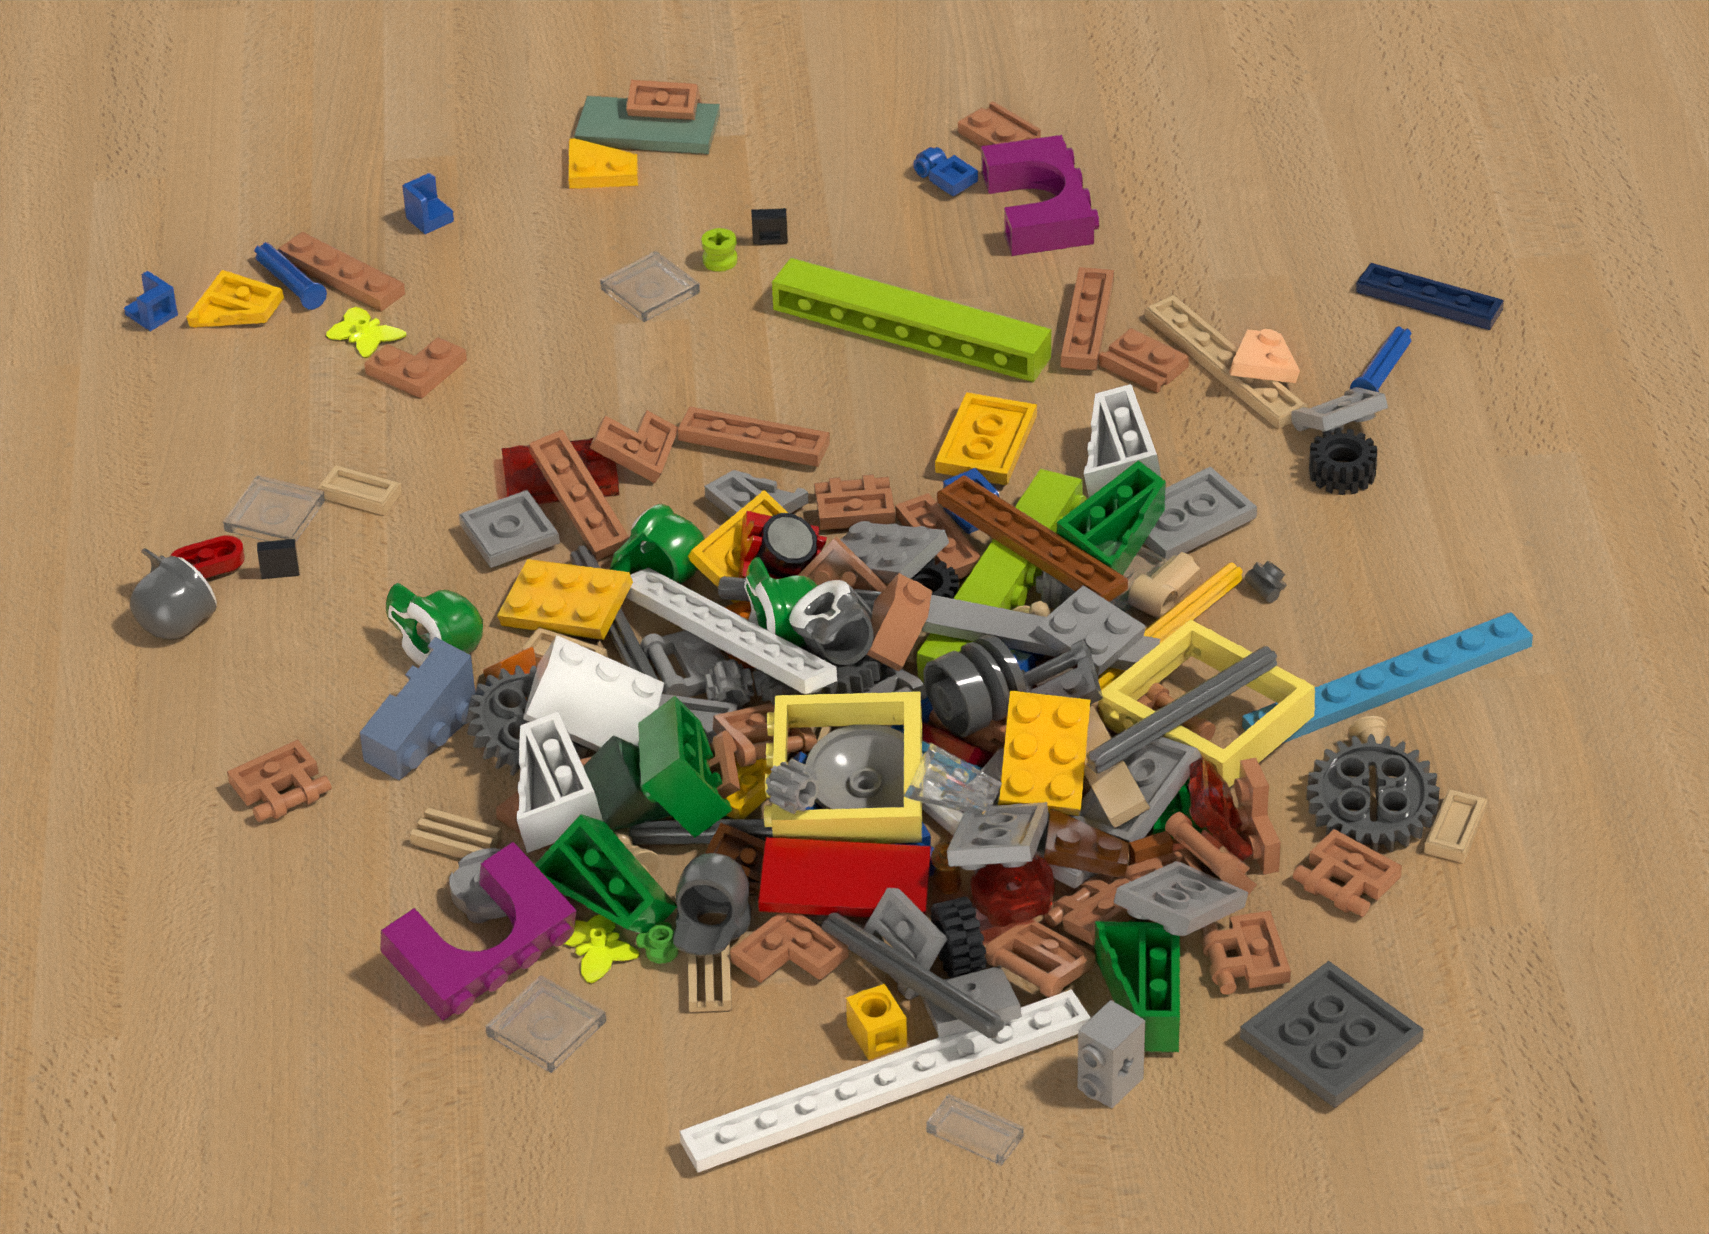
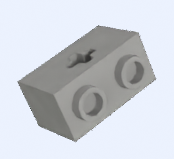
M1110 1000L1078 1030V1089L1083 1091L1087 1097L1098 1100L1112 1109L1144 1078V1019Z

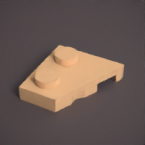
M1263 329L1261 331L1247 330L1229 371L1231 376L1296 383L1300 373L1282 334L1271 329Z

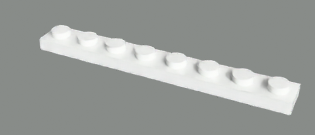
M650 568L631 574L633 584L626 598L805 695L819 692L822 687L837 681L836 666Z

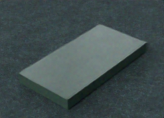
M587 96L574 135L575 139L611 148L709 154L720 116V104L697 103L695 120L628 116L626 110L628 98Z

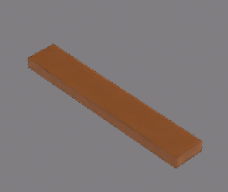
M963 475L937 492V503L1075 592L1084 585L1110 602L1128 590V579L967 476Z

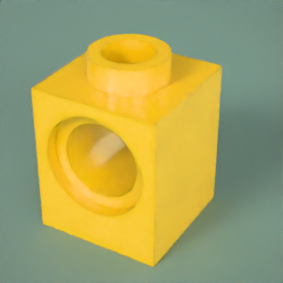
M885 984L868 990H862L857 994L846 997L847 1027L868 1061L907 1047L906 1016Z

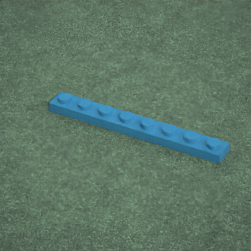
M1510 612L1315 687L1314 717L1283 743L1532 647L1533 635ZM1276 702L1243 715V729L1245 731L1279 703Z

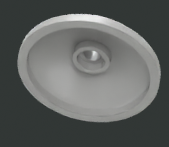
M882 725L845 726L824 736L811 749L805 765L816 771L815 777L820 781L818 784L820 794L817 795L815 802L823 809L904 807V734L900 731ZM922 753L923 792L926 784V761Z

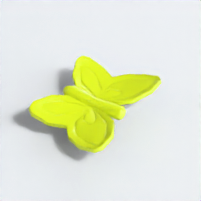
M353 307L344 314V321L332 326L327 331L326 336L332 340L349 338L350 343L357 342L356 348L362 357L368 358L378 348L380 342L406 337L407 333L396 327L388 325L379 326V319L374 318L371 320V316L367 311L360 307Z
M600 914L594 916L588 922L575 920L574 933L564 943L571 947L577 946L575 951L579 956L586 953L581 960V974L587 983H594L602 978L611 968L613 961L637 959L640 955L634 947L618 940L620 937L619 933L613 932L615 923Z

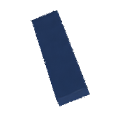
M1374 263L1368 265L1356 285L1357 293L1487 330H1491L1502 313L1504 300Z

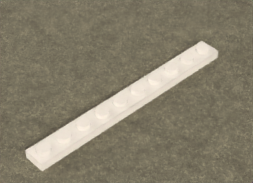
M1071 989L1022 1007V1017L1004 1022L1003 1030L999 1031L995 1038H987L976 1030L942 1038L938 1037L681 1130L680 1142L698 1173L1077 1035L1078 1030L1091 1017Z

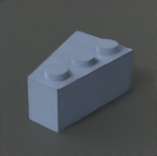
M434 637L428 645L432 652L419 668L412 665L405 674L410 680L396 697L389 694L360 731L363 760L399 781L412 769L417 768L434 750L444 745L449 737L463 725L468 723L466 722L471 696L475 695L471 655L437 637Z

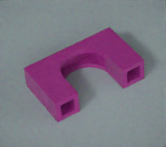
M1062 135L981 146V174L989 194L1022 189H1039L1056 195L1054 198L1043 202L1004 207V236L1012 256L1094 244V230L1099 229L1098 212L1096 208L1091 209L1089 189L1083 188L1081 169L1075 168L1073 149L1071 147L1067 148Z
M514 842L483 861L480 866L479 885L505 912L513 926L509 936L497 946L482 951L458 949L444 941L415 908L381 930L380 951L442 1021L454 1013L456 1015L462 1014L472 1006L477 997L487 990L489 992L497 990L506 982L509 975L519 968L527 969L540 958L541 953L553 945L555 947L563 945L574 933L576 909Z

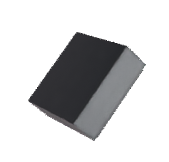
M786 208L751 210L753 245L788 244Z
M295 539L257 542L261 579L300 576Z

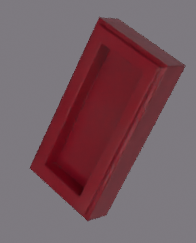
M922 721V741L967 763L984 767L993 757V753L963 738H959L936 725Z

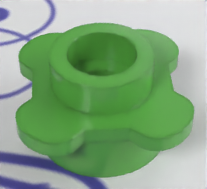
M659 922L649 932L640 933L636 938L637 946L645 948L647 958L654 963L663 964L671 962L677 957L679 949L673 944L675 932L672 930V925L668 922Z

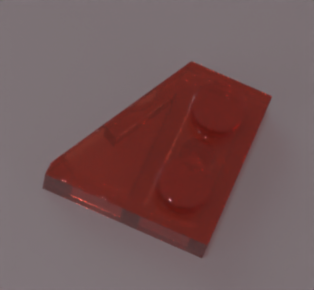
M1200 757L1189 765L1190 815L1199 827H1206L1230 853L1244 861L1253 855L1251 845L1245 842L1235 831L1243 823L1233 803L1229 786L1217 771L1203 757Z

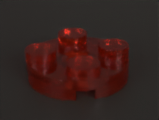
M1036 855L1037 860L1033 858L1032 861L1027 862L1025 865L1013 868L1004 867L1002 863L986 864L985 867L980 868L975 877L974 874L972 875L970 886L973 903L981 914L988 917L990 924L996 927H1005L1011 923H1021L1037 916L1045 915L1052 909V899L1055 893L1054 876L1050 865L1043 858ZM1014 882L1017 887H1021L1016 890H1007L1006 884Z

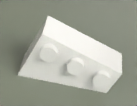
M1129 384L1096 393L1091 420V441L1088 442L1087 449L1088 462L1084 470L1088 496L1091 497L1138 460L1161 477L1157 453L1132 385Z
M559 712L520 725V782H518L519 811H517V823L526 851L529 853L555 843L580 814L601 821L603 819L595 792Z

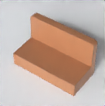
M631 80L626 107L628 116L695 120L697 103H702L698 84Z

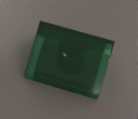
M615 735L583 766L595 792L603 821L613 831L671 816L658 802L652 803L649 801L640 788L639 746Z

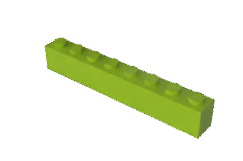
M794 258L788 260L772 281L773 310L1026 381L1035 382L1051 358V329Z
M1040 468L1015 507L1057 533V522L1087 500L1086 496L1082 494V479ZM993 539L954 599L1013 610L1025 604L1027 593L1032 586H1036V577L1041 576L1042 570ZM930 633L917 652L918 678L924 684L923 670L927 662L954 650L959 652L961 646L974 641Z

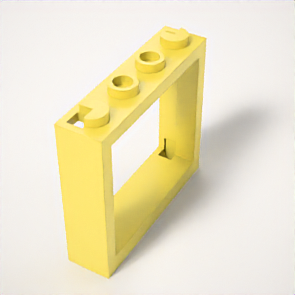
M1190 619L1101 691L1103 699L1098 701L1099 716L1105 727L1119 734L1156 712L1137 700L1147 693L1154 683H1159L1191 656L1222 672L1252 652ZM1278 666L1246 684L1249 688L1279 704L1225 749L1181 725L1161 737L1197 748L1203 759L1191 775L1223 793L1234 784L1236 778H1239L1241 760L1256 757L1259 763L1314 717L1315 686Z
M920 692L775 696V712H767L768 736H774V743H766L767 767L779 766L781 762L787 763L788 728L904 725V807L797 810L795 814H792L772 803V805H764V826L772 827L773 838L880 844L922 843V709ZM765 774V782L766 778L769 777L770 774ZM765 783V794H766V798H770L771 796H769V795L767 794V792H766V790L768 789V787H767V784Z

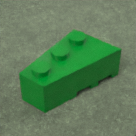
M1138 460L1057 522V534L1116 572L1124 575L1165 511L1166 481Z
M673 696L638 723L639 767L641 769L640 788L649 801L652 803L658 802L696 838L730 813L732 808L730 802L718 794L717 787L723 783L720 774L717 772L711 774L707 761L713 757L701 721L676 696Z
M580 814L535 864L560 893L575 899L587 906V908L630 931L647 933L657 923L664 922L677 908L675 902L604 821Z
M1095 921L1094 954H1096V961L1114 1002L1145 1020L1144 1051L1179 1052L1180 936L1168 933L1164 930V925L1157 922Z

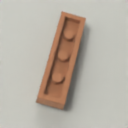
M304 232L299 233L278 248V251L299 270L381 312L405 295L403 282Z
M1079 267L1061 353V368L1097 370L1114 284V270Z
M689 407L677 429L678 441L819 467L830 445L829 432L696 407Z
M563 429L529 443L532 457L596 561L615 553L626 543L629 536Z

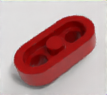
M230 535L218 536L176 549L170 555L188 561L204 578L231 572L240 567L245 560L242 541Z

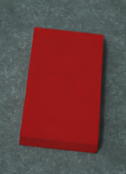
M766 837L759 894V911L814 915L838 913L841 916L870 918L886 889L897 888L926 916L931 846Z

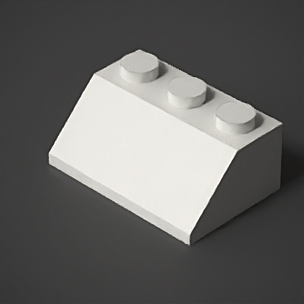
M556 635L537 666L523 719L531 722L559 712L569 737L574 742L604 755L639 748L638 723L658 708L664 682Z

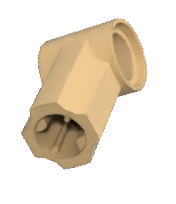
M1181 552L1178 556L1173 555L1151 577L1142 574L1134 581L1129 591L1128 604L1159 619L1178 604L1179 597L1200 579V567L1196 565L1192 556Z

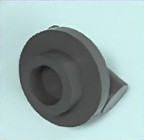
M1268 560L1264 565L1256 562L1253 565V569H1250L1245 574V581L1269 603L1276 601L1280 591L1284 590L1287 586L1282 580L1286 574Z

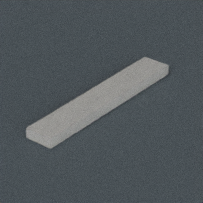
M931 595L928 618L922 628L924 632L970 641L991 634L998 637L1008 648L1053 657L1061 655V653L1035 637L1036 627L1046 618L1044 616ZM1143 636L1118 658L1110 668L1128 670L1158 646L1160 639Z

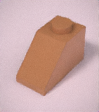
M898 573L874 601L871 617L874 638L872 647L866 655L899 672L904 666L928 618L932 590Z

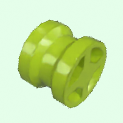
M715 228L706 231L702 235L701 245L703 250H705L702 260L703 265L707 269L722 272L732 269L737 264L738 258L735 250L737 240L736 235L731 230Z

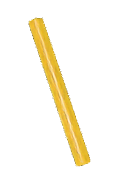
M1233 562L1227 563L1146 628L1144 636L1158 638L1160 643L1163 642L1186 622L1197 618L1239 584L1243 579L1241 575L1243 573L1240 566L1237 567ZM1108 667L1098 676L1101 691L1126 670Z

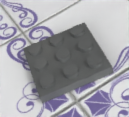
M1327 961L1240 1026V1038L1334 1108L1423 1041L1424 1032L1422 1027L1330 961Z

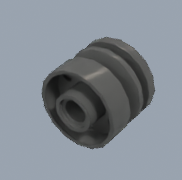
M991 634L984 635L974 640V642L961 646L959 652L954 650L927 662L923 670L925 689L934 712L942 724L959 738L967 737L989 726L991 720L998 721L1006 718L1010 691L1027 692L1024 677L1017 660L1009 648L998 637Z

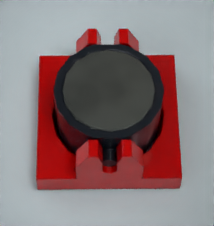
M746 511L742 520L739 578H746L748 566L756 557H760L769 576L773 579L797 576L821 552L827 542V537L819 536L818 526L810 525L803 518L791 513L769 516Z

